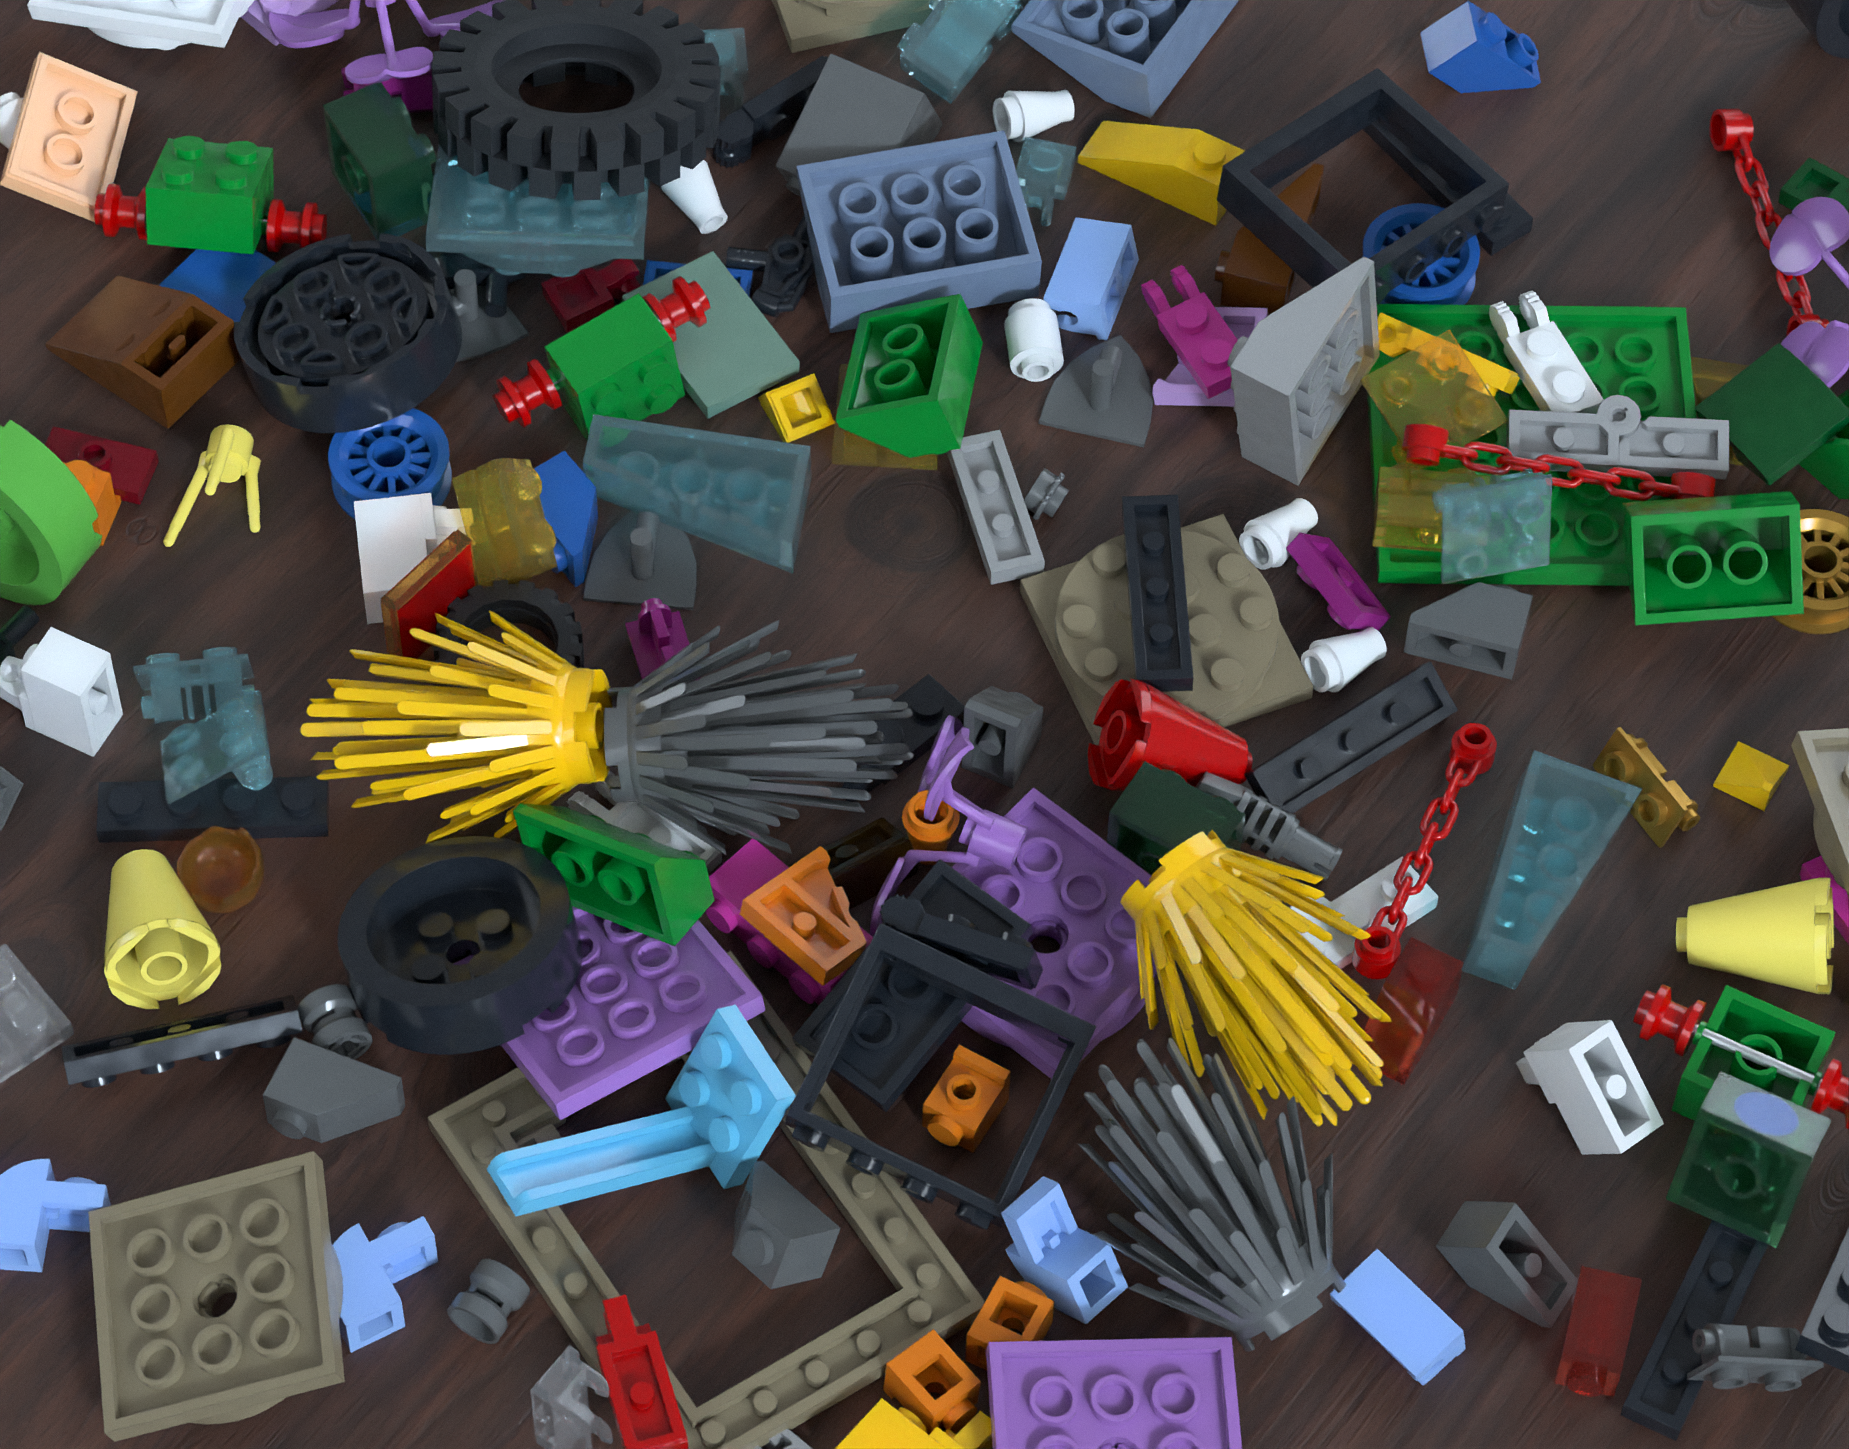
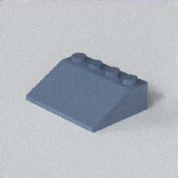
M1030 0L1011 26L1014 34L1104 101L1151 118L1239 0Z
M1005 131L796 166L818 289L830 333L857 329L861 313L960 293L967 309L1039 296L1042 260Z

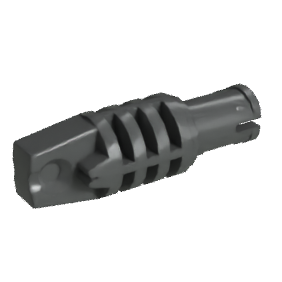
M1204 773L1187 804L1189 809L1228 836L1230 834L1236 837L1235 840L1242 844L1244 842L1249 844L1250 848L1257 852L1258 850L1262 851L1267 858L1279 860L1282 856L1307 869L1312 874L1324 877L1323 881L1327 880L1342 854V848L1308 832L1299 826L1300 820L1296 819L1295 814L1290 811L1286 813L1281 810V806L1275 803L1273 805L1268 803V799L1261 795L1259 797L1254 795L1252 790L1211 773Z

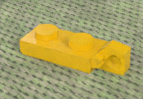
M1380 313L1378 316L1379 350L1388 356L1396 357L1403 353L1414 351L1419 353L1415 364L1444 377L1449 367L1466 374L1468 377L1464 386L1494 399L1498 389L1513 394L1520 379L1518 373L1386 314Z

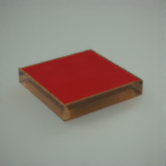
M460 530L453 531L381 598L387 654L419 659L433 645L415 639L411 635L410 630L418 628L436 635L437 619L435 613L446 617L449 604L457 597L461 600L468 596L467 590L477 586L473 541Z

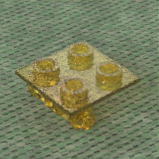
M1450 330L1360 379L1398 438L1397 444L1392 447L1394 459L1401 466L1407 463L1416 466L1418 471L1428 466L1415 465L1406 461L1407 452L1402 450L1406 425L1428 424L1444 428L1449 431L1448 445L1464 447L1465 444L1477 440L1508 422L1507 417Z

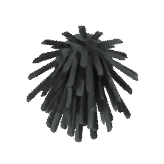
M780 619L703 659L709 653L710 642L719 636L720 625H718L694 643L688 644L633 687L608 689V695L614 700L616 707L605 708L604 711L606 766L618 768L621 786L610 787L611 796L615 803H642L725 855V844L707 834L706 828L699 825L697 820L727 834L736 835V832L792 854L789 844L768 836L770 831L766 824L779 827L780 821L778 816L796 820L800 817V813L796 809L765 801L865 812L860 803L808 796L866 801L871 799V794L866 790L767 780L873 782L872 779H897L898 775L892 769L857 768V765H900L904 760L912 759L914 754L909 751L910 748L905 743L881 744L884 740V734L877 730L878 726L875 720L908 719L913 715V712L910 708H907L908 703L893 702L890 698L851 701L852 699L894 694L899 689L897 684L865 687L866 683H857L791 692L862 678L866 671L861 668L831 674L826 673L831 667L853 663L858 653L739 679L786 661L791 656V651L787 649L775 654L765 652L702 677L757 650L760 639L778 629Z
M1169 1038L1166 1047L1192 1093L1195 1104L1204 1119L1203 1121L1184 1088L1178 1084L1166 1064L1164 1063L1162 1067L1148 1044L1144 1040L1139 1039L1136 1043L1137 1051L1157 1085L1151 1086L1146 1078L1139 1077L1134 1081V1092L1152 1120L1137 1099L1129 1097L1108 1066L1100 1065L1098 1074L1114 1098L1111 1099L1112 1103L1159 1173L1098 1096L1092 1092L1085 1091L1084 1096L1106 1126L1096 1125L1095 1132L1124 1167L1119 1162L1105 1161L1089 1143L1078 1145L1139 1208L1140 1211L1134 1214L1135 1219L1186 1263L1117 1213L1108 1214L1107 1219L1138 1243H1122L1104 1231L1096 1232L1092 1235L1159 1275L1160 1277L1157 1278V1281L1167 1287L1160 1292L1137 1283L1128 1287L1129 1289L1232 1331L1244 1351H1252L1255 1349L1252 1337L1265 1331L1271 1341L1321 1309L1323 1305L1317 1296L1331 1284L1337 1293H1340L1346 1286V1283L1333 1265V1152L1324 1159V1182L1316 1189V1223L1312 1186L1309 1180L1296 1100L1293 1095L1287 1103L1294 1151L1285 1114L1281 1112L1275 1121L1295 1212V1221L1272 1171L1256 1122L1253 1118L1248 1117L1232 1079L1228 1077L1219 1055L1215 1053L1212 1059L1209 1054H1205L1202 1063L1216 1091L1211 1097L1214 1111L1191 1068L1172 1038Z

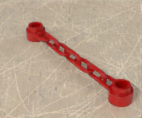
M1738 108L1716 109L1710 119L1711 143L1716 151L1733 152L1736 160L1734 168L1743 191L1750 196L1756 213L1755 224L1764 246L1770 250L1771 241L1765 227H1769L1774 221L1778 228L1782 219L1780 215L1774 212L1768 194V181L1762 165L1753 157L1750 147L1754 133L1752 118L1748 113H1742ZM1741 148H1743L1745 156H1742L1740 151ZM1753 166L1758 180L1754 181L1750 187L1745 173L1749 172ZM1759 197H1761L1763 201L1765 210H1763L1761 207ZM1777 269L1775 275L1785 302L1792 306L1794 314L1787 325V336L1801 324L1810 321L1817 322L1826 328L1829 321L1821 319L1817 314L1813 313L1810 305L1811 295L1804 276H1795L1800 290L1796 291L1792 297L1786 282H1790L1793 276L1785 275ZM1800 308H1803L1805 314L1802 315Z
M1409 424L1404 429L1402 450L1407 452L1406 461L1415 465L1437 466L1439 465L1440 457L1461 460L1467 469L1475 472L1504 475L1510 470L1532 473L1534 478L1543 484L1575 488L1580 486L1582 482L1604 486L1605 490L1615 497L1637 501H1646L1653 495L1670 499L1714 497L1716 479L1701 473H1673L1671 484L1655 482L1654 478L1644 471L1613 467L1604 473L1584 469L1578 460L1550 454H1542L1535 460L1513 456L1506 447L1478 441L1469 442L1464 447L1448 445L1449 431L1434 425ZM1475 450L1503 455L1496 458V464L1499 467L1471 462L1478 458V452ZM1547 463L1573 467L1574 469H1570L1567 472V477L1571 480L1543 475L1550 470V466ZM1617 475L1645 480L1638 485V489L1643 493L1615 488L1614 486H1618L1621 483V478Z
M1468 723L1454 733L1449 753L1450 761L1445 769V777L1449 785L1443 797H1437L1429 803L1421 819L1419 829L1424 837L1418 850L1407 853L1400 863L1393 880L1394 887L1398 891L1393 903L1390 906L1381 908L1377 912L1371 926L1365 930L1371 935L1370 938L1363 940L1355 939L1352 963L1357 972L1364 977L1384 979L1395 973L1398 968L1401 952L1399 940L1408 920L1406 913L1403 911L1409 896L1420 893L1425 887L1434 865L1432 858L1429 856L1435 841L1443 840L1449 835L1458 817L1459 808L1455 799L1460 788L1471 785L1477 774L1487 772L1494 763L1497 741L1490 729L1483 724ZM1438 806H1440L1439 812L1442 816H1446L1449 813L1440 832H1438L1439 824L1437 822H1432L1429 825ZM1412 860H1414V868L1416 870L1423 868L1416 885L1413 887V879L1410 876H1406L1402 882ZM1386 915H1388L1387 921L1390 925L1397 923L1394 932L1381 926Z

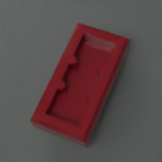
M53 426L45 443V446L62 462L68 463L73 460H83L99 468L101 471L110 473L114 494L119 495L122 501L139 505L159 462L157 450Z

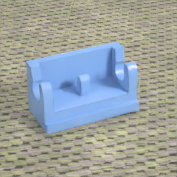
M1075 218L1043 297L1051 309L1059 312L1068 311L1076 316L1058 315L1059 328L1076 333L1096 335L1097 339L1108 340L1139 260L1131 225Z
M1378 1249L1344 1280L1346 1286L1340 1293H1337L1335 1289L1330 1293L1331 1300L1346 1311L1421 1385L1429 1382L1455 1356L1458 1357L1466 1349L1463 1330Z

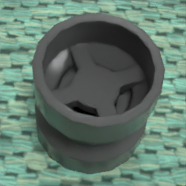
M335 984L317 989L307 995L297 1008L300 1021L305 1030L313 1033L314 1038L311 1043L355 1060L363 1055L373 1042L366 1022L356 1016L358 1009L351 988L346 985Z
M482 1259L469 1276L470 1287L467 1291L459 1292L447 1308V1314L451 1321L469 1336L487 1344H496L508 1328L506 1318L511 1311H517L522 1307L530 1295V1288L509 1267L491 1259Z

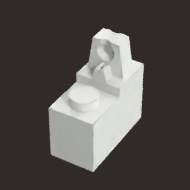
M431 493L354 501L367 623L398 621L397 611L440 572V556L450 554L452 550L466 548L470 543L471 546L479 545V531L475 508L447 509L446 506H433Z
M50 627L41 642L33 644L27 650L23 660L7 656L1 663L0 697L22 711L25 726L90 756H95L123 715L110 653L55 628Z
M1612 1020L1565 1023L1546 1037L1541 1038L1540 1041L1535 1042L1533 1046L1523 1052L1525 1057L1516 1062L1525 1082L1540 1085L1549 1104L1556 1103L1582 1155L1622 1154L1664 1124Z

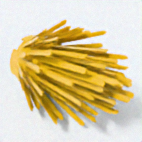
M489 610L491 621L506 631L501 634L505 644L435 613L437 622L448 627L451 634L469 641L467 646L418 628H412L410 630L411 635L417 640L484 664L464 658H457V665L356 649L349 651L355 659L385 663L370 664L369 672L376 676L461 687L327 679L329 685L335 689L333 693L335 698L310 699L313 704L307 707V714L311 717L449 720L329 721L304 723L300 731L305 737L450 735L444 737L342 741L332 749L333 752H317L310 760H335L334 765L338 769L323 770L316 776L320 780L457 768L377 780L370 785L373 796L357 798L352 804V808L402 800H414L476 786L486 788L518 779L445 808L440 818H451L450 824L430 833L426 844L435 842L462 828L465 830L515 805L514 808L507 811L505 822L509 823L494 834V837L504 838L518 828L513 810L520 803L550 805L578 784L601 782L607 778L610 766H606L604 710L605 708H613L612 698L608 695L610 686L602 669L576 668L491 610Z
M1211 830L1208 835L1202 831L1192 836L1158 860L1162 866L1149 878L1148 882L1150 884L1146 888L1138 879L1129 887L1121 898L1120 903L1135 921L1141 1000L1145 997L1149 1027L1153 1030L1159 1022L1152 952L1173 1039L1190 1067L1182 1035L1183 1031L1192 1064L1198 1077L1202 1076L1205 1068L1202 1064L1203 1060L1192 1027L1194 1022L1174 960L1185 977L1209 1035L1218 1037L1263 1120L1268 1109L1257 1089L1261 1090L1263 1085L1273 1099H1278L1280 1093L1276 1083L1288 1100L1294 1095L1296 1103L1299 1102L1313 1123L1318 1126L1323 1124L1322 1113L1334 1126H1337V1114L1318 1090L1324 1095L1329 1094L1341 1110L1348 1111L1352 1107V1100L1334 1079L1335 1073L1360 1104L1366 1105L1371 1101L1369 1091L1352 1072L1351 1067L1352 1064L1356 1065L1372 1086H1383L1380 1080L1382 1078V1071L1379 1068L1383 1066V1061L1365 1042L1373 1041L1371 1037L1352 1019V1017L1357 1015L1355 1007L1329 982L1371 1019H1378L1380 1022H1391V1018L1366 996L1370 995L1301 934L1308 932L1323 942L1332 941L1333 936L1282 903L1284 901L1347 935H1352L1360 940L1370 938L1371 935L1368 932L1340 918L1345 915L1314 901L1325 895L1324 892L1291 879L1296 878L1317 884L1324 877L1227 848L1217 834Z

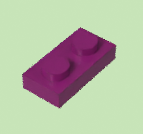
M1299 533L1286 547L1287 551L1298 563L1296 567L1298 575L1309 586L1319 590L1329 603L1327 606L1329 615L1340 626L1348 630H1365L1373 627L1379 631L1391 618L1390 614L1330 538Z

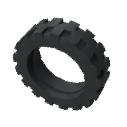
M508 579L493 581V586L483 589L482 585H478L467 590V597L462 600L457 597L448 606L446 618L479 633L485 628L496 625L491 621L489 610L510 623L526 624L541 630L553 641L557 655L576 668H584V647L580 622H575V612L567 602L562 604L558 601V594L547 587L542 591L535 588V583L520 580L519 585L508 584ZM437 622L436 635L467 646L469 641L451 634L448 627ZM433 645L435 662L457 665V658L463 657ZM442 684V686H446V687H461V686H453V685H445V684Z

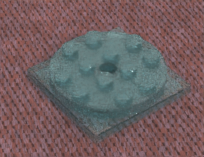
M438 145L426 229V252L462 253L475 261L494 267L498 273L503 275L551 273L557 277H571L576 275L581 269L590 268L614 258L644 259L646 228L649 218L650 180L644 176V192L619 197L608 182L601 183V200H574L572 184H562L556 199L529 196V178L524 180L512 192L489 184L488 171L476 177L472 176L457 166V155L448 157L441 146Z

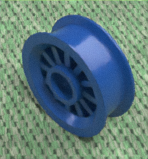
M1413 203L1400 205L1385 211L1368 227L1363 239L1362 257L1369 259L1445 208L1431 204ZM1476 235L1467 240L1462 248L1449 258L1443 256L1429 265L1423 274L1412 283L1403 282L1388 292L1379 304L1465 305L1474 291L1475 272L1480 260V247Z
M412 408L394 419L373 427L335 433L329 446L328 462L332 474V490L340 507L350 517L355 519L354 501L431 493L433 506H441L446 500L452 484L449 443L443 429L429 415Z

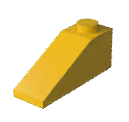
M1102 121L1078 155L1077 163L1216 226L1227 211L1217 201L1222 167L1244 153L1245 150L1199 129Z

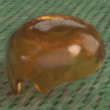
M214 825L186 844L177 860V876L197 908L210 913H231L254 900L264 882L265 860L260 847L247 830L242 827L238 830Z

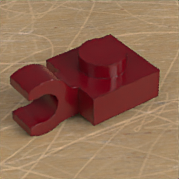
M630 256L621 257L597 272L590 262L587 261L541 283L544 298L567 333L615 307L614 298L622 300L623 295L641 287L635 278L639 275V270Z

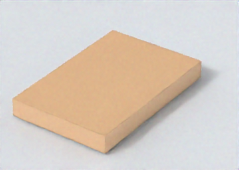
M39 52L33 62L0 185L95 222L96 197L98 193H106L108 185L114 183L138 91Z

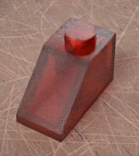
M1413 937L1410 938L1385 980L1375 1003L1391 1018V1022H1380L1378 1019H1371L1369 1017L1364 1031L1373 1040L1365 1042L1383 1061V1066L1379 1067L1382 1075L1403 1085L1406 1084L1457 997L1464 962Z
M1581 1266L1566 1318L1555 1384L1568 1386L1571 1391L1583 1396L1595 1397L1604 1394L1614 1397L1623 1368L1642 1279Z

